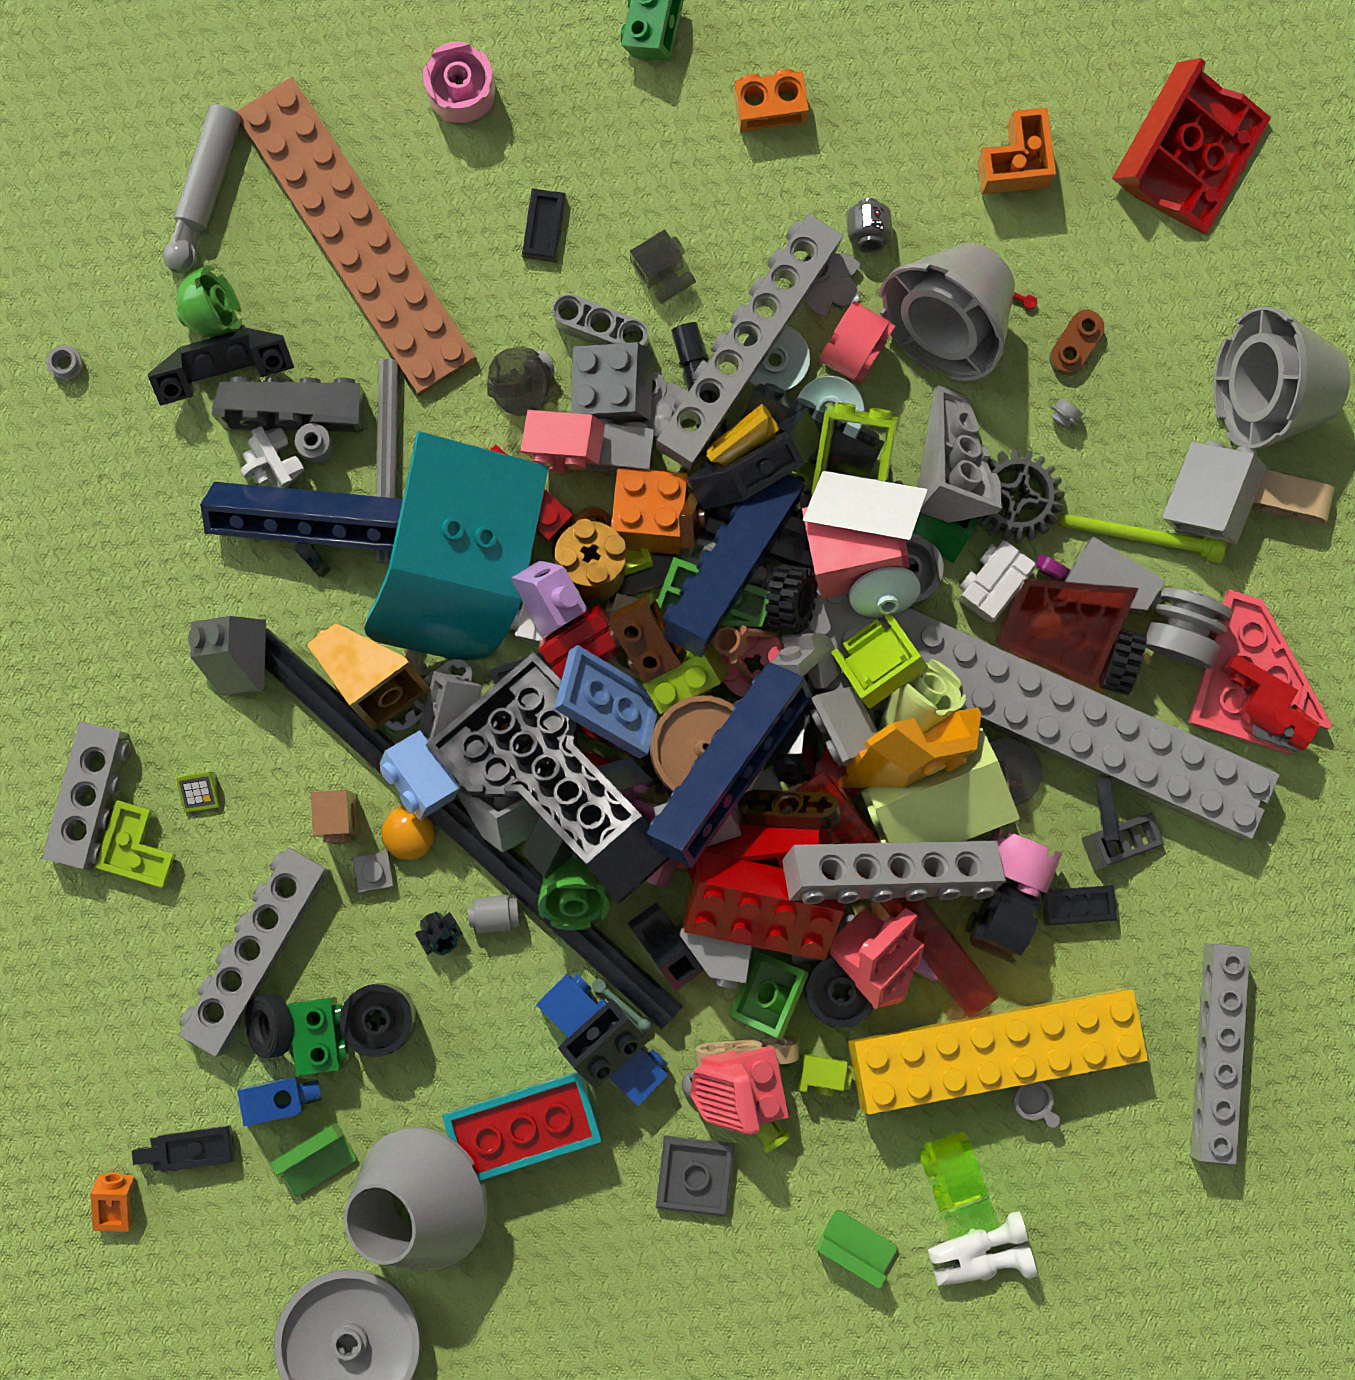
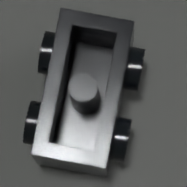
M611 999L565 1040L558 1049L573 1069L596 1090L648 1043L649 1039L619 1005Z

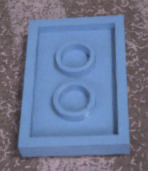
M579 645L569 650L554 709L639 759L648 755L658 710L643 684Z

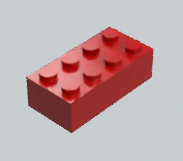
M703 852L686 901L684 933L825 961L844 913V903H839L837 899L824 900L817 904H804L803 900L789 901L784 868Z

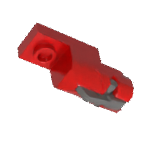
M1237 654L1229 657L1221 671L1229 675L1228 680L1244 689H1247L1248 686L1251 687L1239 712L1248 723L1252 724L1254 737L1293 752L1304 751L1314 738L1319 722L1312 719L1296 704L1290 706L1299 690Z

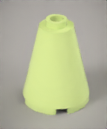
M930 659L928 663L926 662L929 668L890 695L877 732L892 722L915 718L924 734L962 708L966 696L965 694L962 696L959 690L962 686L960 679L948 667L937 660Z

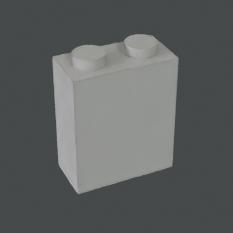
M1206 441V444L1192 442L1162 518L1175 531L1237 544L1267 467L1257 457V452L1246 447H1237V450L1228 449L1215 441Z

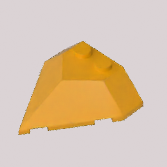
M979 708L956 711L924 734L915 718L892 722L865 742L864 746L866 749L858 752L846 769L848 775L842 776L839 779L840 787H906L944 769L952 771L963 766L967 762L965 757L977 750L981 720Z

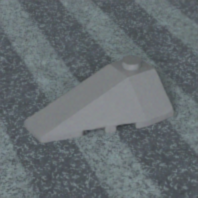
M939 385L936 386L933 393L918 488L927 489L920 512L948 523L998 513L1002 509L1001 483L997 473H991L987 462L990 458L987 447H982L978 439L977 432L980 428L968 396Z

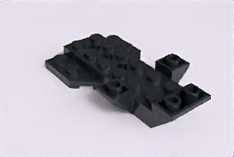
M533 652L430 740L426 746L472 797H521L539 816L522 853L545 879L552 875L574 854L593 874L602 887L620 904L671 859L656 851L646 834L650 824L632 805L634 801L655 783L631 757L595 767L576 747L579 723L554 709L562 680ZM507 723L509 725L507 729L501 730L504 724ZM529 746L531 750L523 753L522 750ZM549 769H551V771L554 772L549 777H545L544 773Z

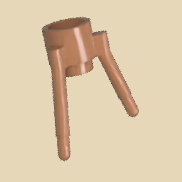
M741 625L737 630L730 626L722 627L712 640L715 649L727 657L749 683L752 684L754 676L741 661V656L745 653L748 645L746 638L748 636L774 638L779 636L778 632L751 629L745 625Z

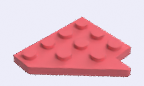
M1229 589L1225 592L1222 604L1234 612L1230 621L1217 620L1228 629L1225 635L1213 634L1212 640L1221 645V649L1214 668H1203L1188 724L1281 753L1292 754L1293 751L1254 737L1252 724L1248 723L1239 712L1251 687L1248 686L1247 689L1233 684L1228 680L1229 675L1221 671L1229 657L1237 654L1298 689L1299 691L1290 706L1296 704L1312 719L1318 721V728L1329 730L1332 724L1264 601Z

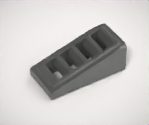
M1152 812L1117 824L1119 837L1117 844L1121 851L1120 854L1117 853L1113 841L1106 842L1104 840L1103 830L1082 837L1084 848L1094 870L1165 845ZM1138 824H1141L1148 844L1144 845L1137 828ZM1124 829H1128L1135 847L1134 849H1131Z

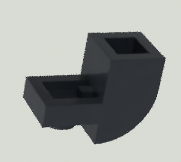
M657 902L627 923L675 991L704 971Z

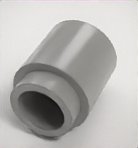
M309 423L302 426L295 435V446L309 463L322 464L332 457L335 449L334 441L323 426ZM318 439L315 445L309 446L313 440Z
M508 895L475 898L474 906H468L469 927H476L477 934L511 931V927L520 926L517 898L508 899Z

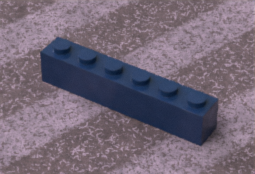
M788 474L746 500L735 503L730 514L731 522L728 526L722 524L715 535L713 543L716 545L713 550L709 551L706 549L696 567L699 570L694 578L688 576L679 593L682 596L678 604L672 602L667 608L662 622L666 623L663 638L702 658L799 504L805 486L804 482Z
M213 482L200 506L205 534L392 551L403 499Z
M768 662L762 672L754 677L750 689L742 700L734 705L730 717L722 728L714 733L710 745L702 756L694 761L691 771L682 784L674 789L669 802L662 812L652 820L646 834L657 852L691 869L813 697L805 677L771 662Z

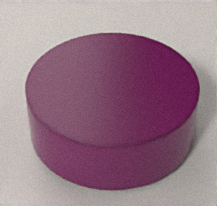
M1039 554L1035 562L1037 565L1035 569L1060 582L1065 581L1071 571L1063 564L1042 554Z

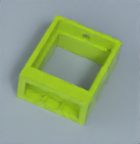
M835 402V406H828L824 413L811 494H814L822 472L827 471L835 420L886 428L877 480L887 482L898 417H892L891 411L880 408H870V412L855 410L856 405L846 402Z

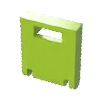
M891 613L883 614L887 623L891 626L889 629L885 630L879 620L876 619L842 643L851 655L845 659L844 655L837 648L831 651L868 709L929 668Z

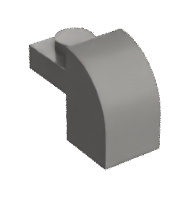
M822 633L783 635L784 649L771 661V663L801 676L809 674L814 688H826L841 674L840 666L831 653L835 647L830 638Z

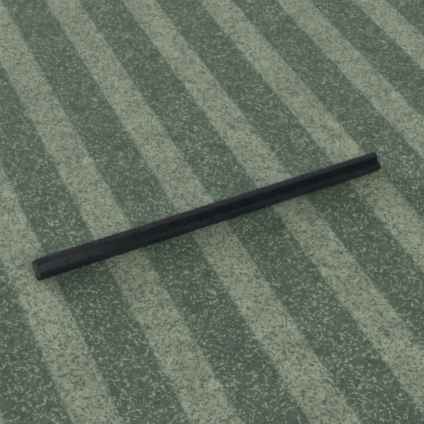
M266 628L265 669L381 773L379 763L385 750L396 744L381 730L376 729L373 731L336 689L270 629ZM454 799L428 815L435 824L661 1030L682 1009L683 1005L592 922L591 927L570 931L557 929L551 926L549 919L545 917L542 919L539 916L538 898L543 878L511 849L501 852L485 840L466 808L458 800Z

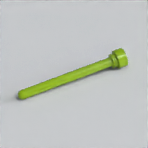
M1061 514L1058 517V524L1064 528L1200 552V556L1206 557V561L1215 563L1222 562L1226 549L1225 541L1203 537V539L1070 514Z

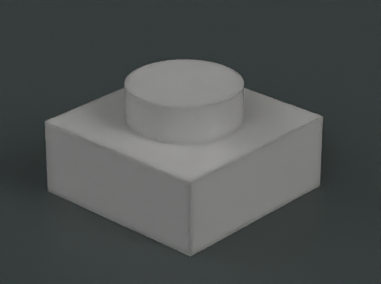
M388 851L353 857L358 892L395 886L390 853Z

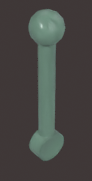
M596 979L592 983V988L595 992L603 993L610 1000L613 999L638 1024L642 1032H648L651 1029V1021L647 1018L642 1019L606 987L607 985L604 980Z

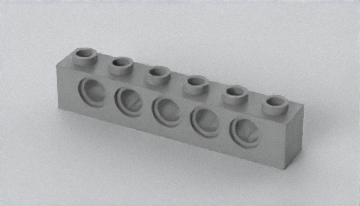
M997 841L794 845L782 859L789 901L803 900L804 904H817L824 900L835 899L839 903H851L858 899L872 898L873 902H885L892 898L906 897L907 901H919L926 897L938 896L941 900H952L959 896H973L974 899H985L993 896L994 892L1006 881ZM925 869L928 870L932 874V876L928 875ZM891 870L895 871L898 874L899 878L896 877L891 872ZM822 871L829 874L832 880L826 878ZM857 871L861 872L866 879L862 878Z
M287 848L285 853L280 851L273 860L270 869L274 872L268 883L262 882L255 891L252 898L256 902L249 915L244 913L237 922L234 931L238 934L231 946L226 944L222 948L216 959V963L220 965L213 977L208 975L204 979L198 990L201 998L195 1008L190 1006L186 1010L179 1025L183 1026V1029L178 1036L215 1057L223 1055L246 1015L249 1002L258 995L330 870L293 848ZM286 878H291L296 883V892L290 898L284 897L280 891V885ZM270 908L278 914V923L272 929L265 927L262 922L263 913ZM251 939L255 940L260 946L259 956L254 960L249 959L244 953L245 944ZM231 971L238 972L242 978L241 987L237 991L231 990L226 984L227 975ZM213 1002L219 1003L224 1010L223 1017L219 1022L213 1021L208 1015L209 1006Z
M1204 943L1190 1157L1203 1162L1236 1164L1250 947Z

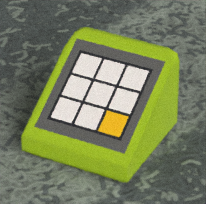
M202 772L176 777L184 813L220 808L216 774L214 772Z

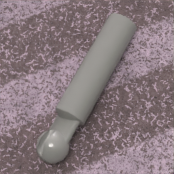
M212 104L208 107L174 215L177 225L171 242L163 250L165 265L176 273L190 271L197 262L196 247L201 231H206L241 123L242 116L238 112L221 105Z

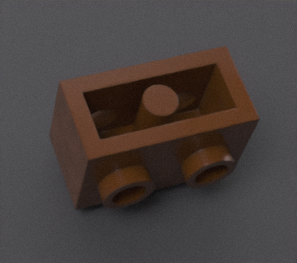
M651 593L615 611L608 622L609 633L613 641L617 645H622L628 655L627 661L630 669L635 675H640L644 683L679 667L687 655L684 648L663 638L666 623L662 622L664 613Z

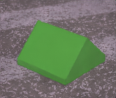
M755 951L748 968L746 983H742L729 1016L782 1040L809 973L764 953Z

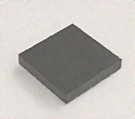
M664 1135L656 1208L727 1217L735 1143Z

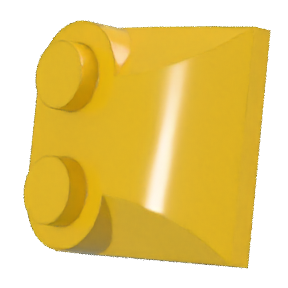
M762 403L708 445L707 457L710 461L718 462L726 467L776 437V432L779 430L778 424Z

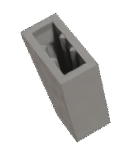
M1093 536L1085 544L1072 565L1066 580L1061 583L1051 600L1057 604L1141 615L1148 608L1154 610L1157 607V604L1162 599L1160 598L1162 593L1160 589L1165 580Z

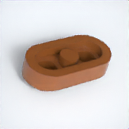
M1083 310L1073 316L1050 352V364L1056 372L1062 375H1071L1082 367L1104 332V322L1098 313L1091 310ZM1089 322L1093 327V331H1085L1082 328V323ZM1063 351H1072L1074 353V359H1066L1063 355Z

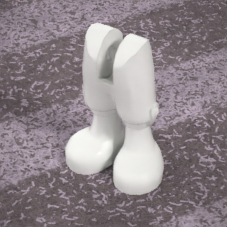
M1020 1211L1010 1213L1006 1218V1222L995 1230L986 1233L984 1229L972 1228L965 1235L928 1249L931 1263L959 1260V1263L934 1271L937 1285L959 1284L980 1279L987 1281L996 1275L998 1269L1003 1268L1018 1269L1027 1279L1038 1277L1030 1246L1028 1243H1024L1028 1241ZM1007 1243L1019 1244L999 1253H986L991 1247Z

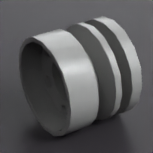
M1163 588L1160 598L1173 606L1157 604L1155 611L1168 619V623L1151 622L1146 635V648L1182 663L1205 669H1213L1221 645L1208 638L1209 633L1225 635L1228 628L1216 620L1230 621L1234 611L1219 603L1216 599L1196 591Z

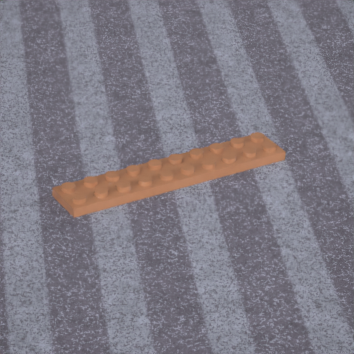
M293 77L236 111L242 116L241 124L391 355L398 362L399 367L418 396L477 360Z

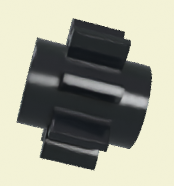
M435 911L426 915L420 921L421 930L417 931L415 936L427 955L434 951L442 956L450 953L457 947V937L462 935V931L450 912L443 916Z

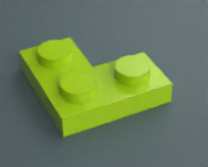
M116 800L95 868L165 888L176 854L143 844L153 810Z

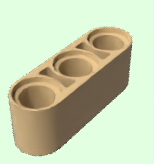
M1266 470L1251 509L1305 522L1325 524L1328 522L1335 488L1329 484Z

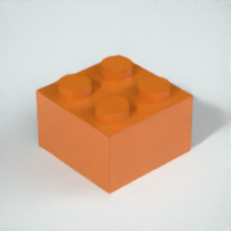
M617 467L611 527L624 539L626 550L640 551V548L648 549L649 552L680 555L679 514L686 498V473Z

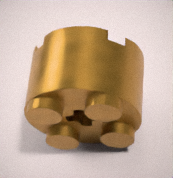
M580 519L566 529L559 537L555 547V564L562 565L567 570L584 603H593V600L602 598L605 600L612 597L623 583L626 565V545L624 539L612 527L589 519Z

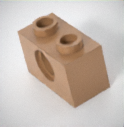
M348 790L310 792L313 836L323 838V843L329 844L350 843V836H359L356 793Z

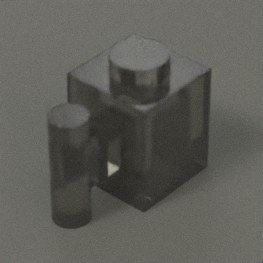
M665 229L630 250V261L648 289L661 281L664 284V287L654 292L660 304H663L696 283L690 271L680 277H677L675 272L683 268L685 250L676 236L670 238Z

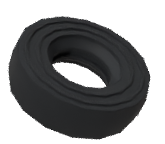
M271 993L253 997L248 1004L245 1018L246 1033L250 1046L255 1054L261 1058L280 1057L289 1050L292 1042L293 1026L288 1006L283 998L277 994Z

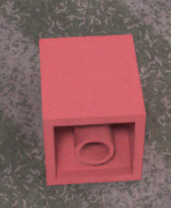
M808 507L802 508L803 516H805ZM805 521L813 566L822 599L850 593L853 584L861 576L872 570L892 566L910 568L905 539Z

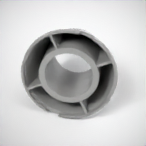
M962 243L893 270L884 280L879 291V297L882 298L883 309L880 314L895 325L890 336L902 351L917 364L932 373L939 369L952 374L951 379L977 380L988 375L997 366L1002 357L1015 290L1014 278L1008 265L994 251L980 244Z
M1256 307L1243 314L1236 321L1240 325L1231 338L1225 337L1219 351L1213 385L1217 417L1225 421L1229 430L1226 435L1233 443L1249 449L1265 448L1333 419L1340 412L1345 404L1350 387L1349 365L1340 349L1279 308Z
M403 1128L386 1135L376 1142L362 1162L344 1212L346 1234L355 1250L373 1263L424 1271L448 1268L468 1256L482 1237L488 1211L485 1186L479 1183L472 1167L475 1164L472 1158L453 1139L428 1128ZM392 1193L406 1206L411 1217L412 1228L406 1225L397 1214L392 1200Z

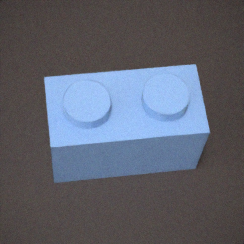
M421 731L385 750L379 763L384 779L389 784L395 785L401 794L402 804L408 812H414L419 821L453 801L461 788L452 774L426 746L428 741Z

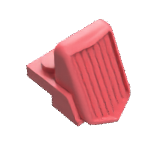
M907 908L896 918L894 916L889 917L886 922L867 910L860 911L834 937L829 949L831 956L856 983L855 986L876 1010L879 1007L890 1006L905 1000L913 973L921 963L925 944L913 937L917 915Z
M773 1045L742 1053L732 1050L701 1058L702 1065L698 1066L693 1072L690 1096L706 1122L714 1124L715 1127L752 1135L760 1133L759 1125L789 1118L776 1051Z

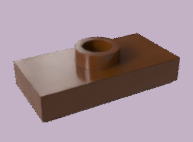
M692 490L689 492L679 514L680 545L682 548H695L702 529H706L708 523L707 510L701 509Z

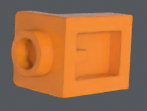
M118 1172L98 1175L90 1194L93 1231L129 1232L132 1225L130 1193L134 1185V1175H122Z

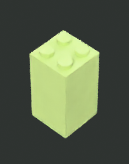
M982 728L979 729L977 750L965 757L967 762L963 766L952 771L944 769L906 787H867L861 790L881 843L961 842L1020 819L998 759Z

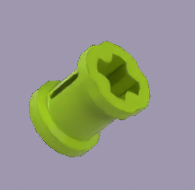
M778 1121L759 1125L760 1133L756 1134L764 1145L763 1150L765 1153L774 1150L791 1136L788 1130L784 1131Z

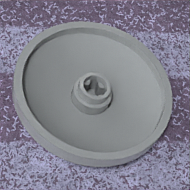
M340 1269L327 1272L305 1284L284 1308L279 1318L274 1338L275 1361L282 1380H411L417 1368L421 1351V1332L418 1318L405 1294L386 1278L360 1269Z

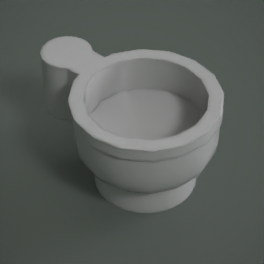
M1040 1081L1014 1087L1012 1102L1019 1115L1028 1120L1042 1119L1052 1128L1059 1125V1116L1051 1110L1054 1098L1049 1086Z

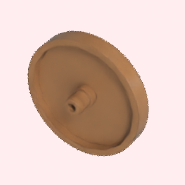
M694 696L677 702L660 717L652 733L650 756L657 776L672 792L677 786L682 784L691 771L694 761L701 757L710 745L714 733L722 728L730 717L734 705L718 697Z

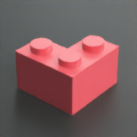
M527 410L521 452L531 457L532 462L549 466L548 472L564 475L567 470L579 471V469H585L586 464L599 465L605 423L591 414Z

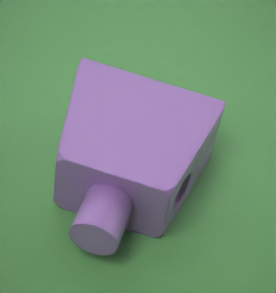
M538 561L510 578L542 637H545L587 611L579 591L562 565Z

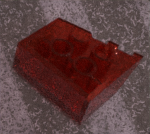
M1025 578L1006 612L994 641L1000 646L1095 686L1139 588Z

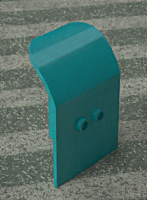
M417 431L390 564L378 596L366 618L364 626L366 635L378 643L448 659L477 660L491 655L500 646L508 633L522 601L510 578L529 567L549 466Z

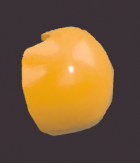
M404 805L392 809L383 822V844L386 850L397 859L413 861L420 858L430 850L434 843L435 830L433 821L428 816L419 821L414 812H408Z

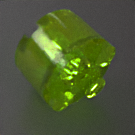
M965 1130L924 1144L925 1150L920 1151V1159L927 1177L934 1175L937 1184L932 1186L940 1212L948 1210L949 1214L991 1199L988 1189H986L983 1182L984 1178L970 1141L962 1143L968 1140Z

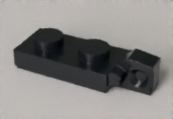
M231 1125L161 1134L150 1138L151 1146L132 1150L133 1165L153 1162L154 1171L161 1170V1172L235 1161Z

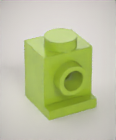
M803 1053L798 1089L799 1091L807 1092L808 1085L814 1086V1093L834 1096L835 1090L850 1091L853 1069H848V1062L843 1059Z

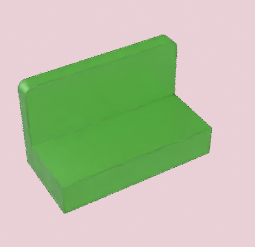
M336 1122L269 1164L276 1176L282 1173L294 1195L299 1196L355 1162L357 1156Z
M840 1210L835 1211L815 1245L818 1252L878 1289L884 1283L887 1277L884 1272L897 1251V1246Z

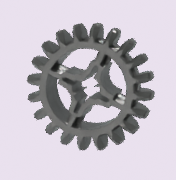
M1013 449L1010 460L1004 451L999 452L997 455L998 462L992 458L987 460L991 473L999 475L1007 471H1018V474L1014 479V483L1006 484L1001 482V502L1005 507L1004 517L999 513L985 515L978 524L980 527H983L988 522L991 523L993 527L989 530L990 536H994L998 530L1003 531L1002 541H1007L1011 533H1014L1015 543L1023 541L1024 533L1029 541H1033L1036 539V530L1044 535L1049 531L1046 523L1054 525L1058 521V518L1052 512H1061L1063 505L1054 500L1062 499L1065 493L1062 490H1054V488L1062 483V479L1060 477L1050 478V475L1055 471V467L1052 465L1046 470L1041 467L1045 462L1043 456H1040L1036 462L1031 461L1032 451H1027L1023 459H1020L1019 450ZM1030 476L1040 485L1043 498L1040 497V493L1030 488ZM1020 484L1019 491L1022 493L1020 496H1024V498L1014 508L1015 502L1012 500L1014 496L1010 497L1009 494H1012ZM1034 507L1042 509L1039 516L1033 520L1015 522L1021 509L1033 510Z

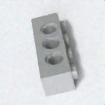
M79 721L42 859L81 869H93L102 846L100 839L103 829H107L112 815V809H109L112 795L118 793L121 785V775H118L121 761L127 759L130 751V741L127 740L128 733ZM102 753L105 757V765L100 771L95 772L91 765L92 759L96 754ZM92 787L96 792V799L93 804L86 806L82 800V795L87 788ZM82 821L87 827V833L83 839L78 841L73 835V829L78 822Z

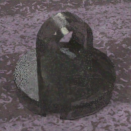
M525 346L504 349L494 357L489 366L487 396L494 398L496 403L507 413L516 416H526L527 410L539 411L551 398L553 388L551 370L546 362H542L538 357L540 354L534 349Z
M999 738L989 742L998 759L1015 806L1027 802L1038 791L1042 781V764L1037 753L1027 743L1015 738Z

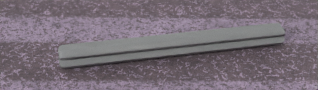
M382 359L379 362L376 496L396 498L399 365L394 359ZM375 550V560L378 563H390L392 551Z

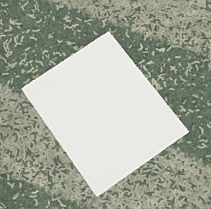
M823 471L803 521L910 540L927 489Z

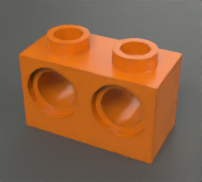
M783 69L770 76L760 77L759 74H748L741 77L740 80H735L734 98L740 132L807 123L809 108L803 71L794 72L792 69ZM789 91L796 98L791 101H785L780 98L779 94ZM749 96H757L762 100V103L752 106L745 99Z

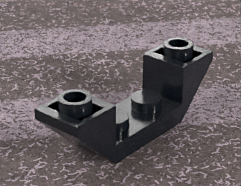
M245 328L181 346L148 373V378L159 405L162 406L193 397V382L252 365H256L260 376L264 377L293 369L294 363L283 335Z
M805 408L777 425L780 432L778 436L726 467L718 462H714L688 477L686 480L701 509L707 510L744 501L803 466L820 444L821 434L809 409Z

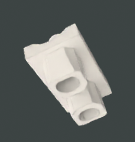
M262 426L252 430L253 437L248 441L252 450L243 453L247 462L240 470L243 477L250 478L255 476L259 485L269 480L272 487L288 488L290 483L302 476L304 468L296 456L281 461L276 452L286 449L288 446L287 437L282 428L264 431Z

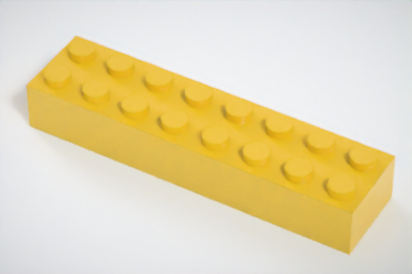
M1117 989L848 1040L861 1112L868 1115L1148 1061L1134 989Z

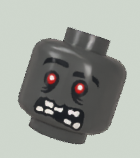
M873 198L862 199L858 204L854 205L847 213L850 243L865 253L882 250L889 243L893 235L890 208Z

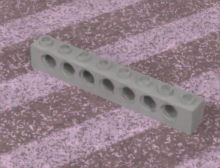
M809 213L802 223L797 220L794 222L786 235V239L789 240L783 251L779 248L776 249L767 264L771 268L765 278L759 276L748 293L752 298L746 307L742 304L738 306L730 319V322L734 325L727 335L723 332L720 333L711 348L715 352L708 363L704 360L700 363L692 376V379L696 380L690 391L682 390L673 405L677 409L670 420L665 417L656 429L654 435L658 437L656 441V449L688 470H692L838 250L843 237L842 234ZM805 251L810 255L811 259L799 261L794 256V253ZM784 278L789 280L793 287L784 290L779 288L775 281ZM761 306H767L773 310L774 315L764 318L757 313L756 309ZM742 334H748L755 339L756 343L751 346H744L737 338ZM730 362L735 365L737 371L730 375L724 374L718 366L721 363ZM710 390L716 393L718 400L713 403H706L699 395L703 391ZM685 419H694L699 424V428L696 431L688 432L681 427L680 423Z

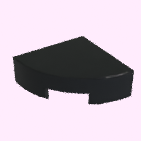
M298 542L294 546V550L319 577H324L331 570L308 543Z

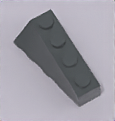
M231 377L230 382L219 383L212 406V416L225 430H253L262 426L264 431L282 428L283 431H298L306 424L316 423L323 426L327 431L363 432L364 390L360 383H355V380L351 378H336L334 383H321L320 379L312 377L300 378V382H286V379L280 377H267L265 382H251L252 379L248 377Z

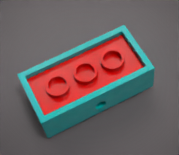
M576 1071L457 1108L442 1115L448 1137L457 1142L475 1163L472 1167L479 1181L591 1146L603 1140L586 1080Z

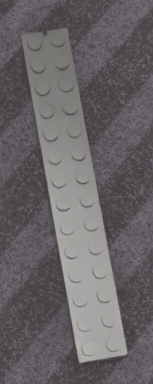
M818 587L817 598H814L815 610L811 611L813 617L811 621L808 620V627L804 628L803 632L798 633L825 634L846 659L851 655L842 644L876 619L879 620L885 630L891 626L887 623L885 617H867L856 612L851 606L849 593L822 599ZM907 608L893 615L925 662L928 663L930 659L937 660L948 667L960 679L962 686L959 690L962 696L964 694L966 696V700L960 710L978 707L981 712V724L1099 777L1111 776V782L1239 840L1253 839L1265 811L1258 806L1268 803L1279 778V773L915 610Z

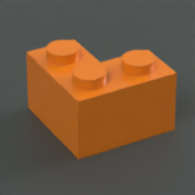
M1048 108L1013 111L1007 124L1009 145L983 148L978 159L982 195L1049 188L1056 175Z

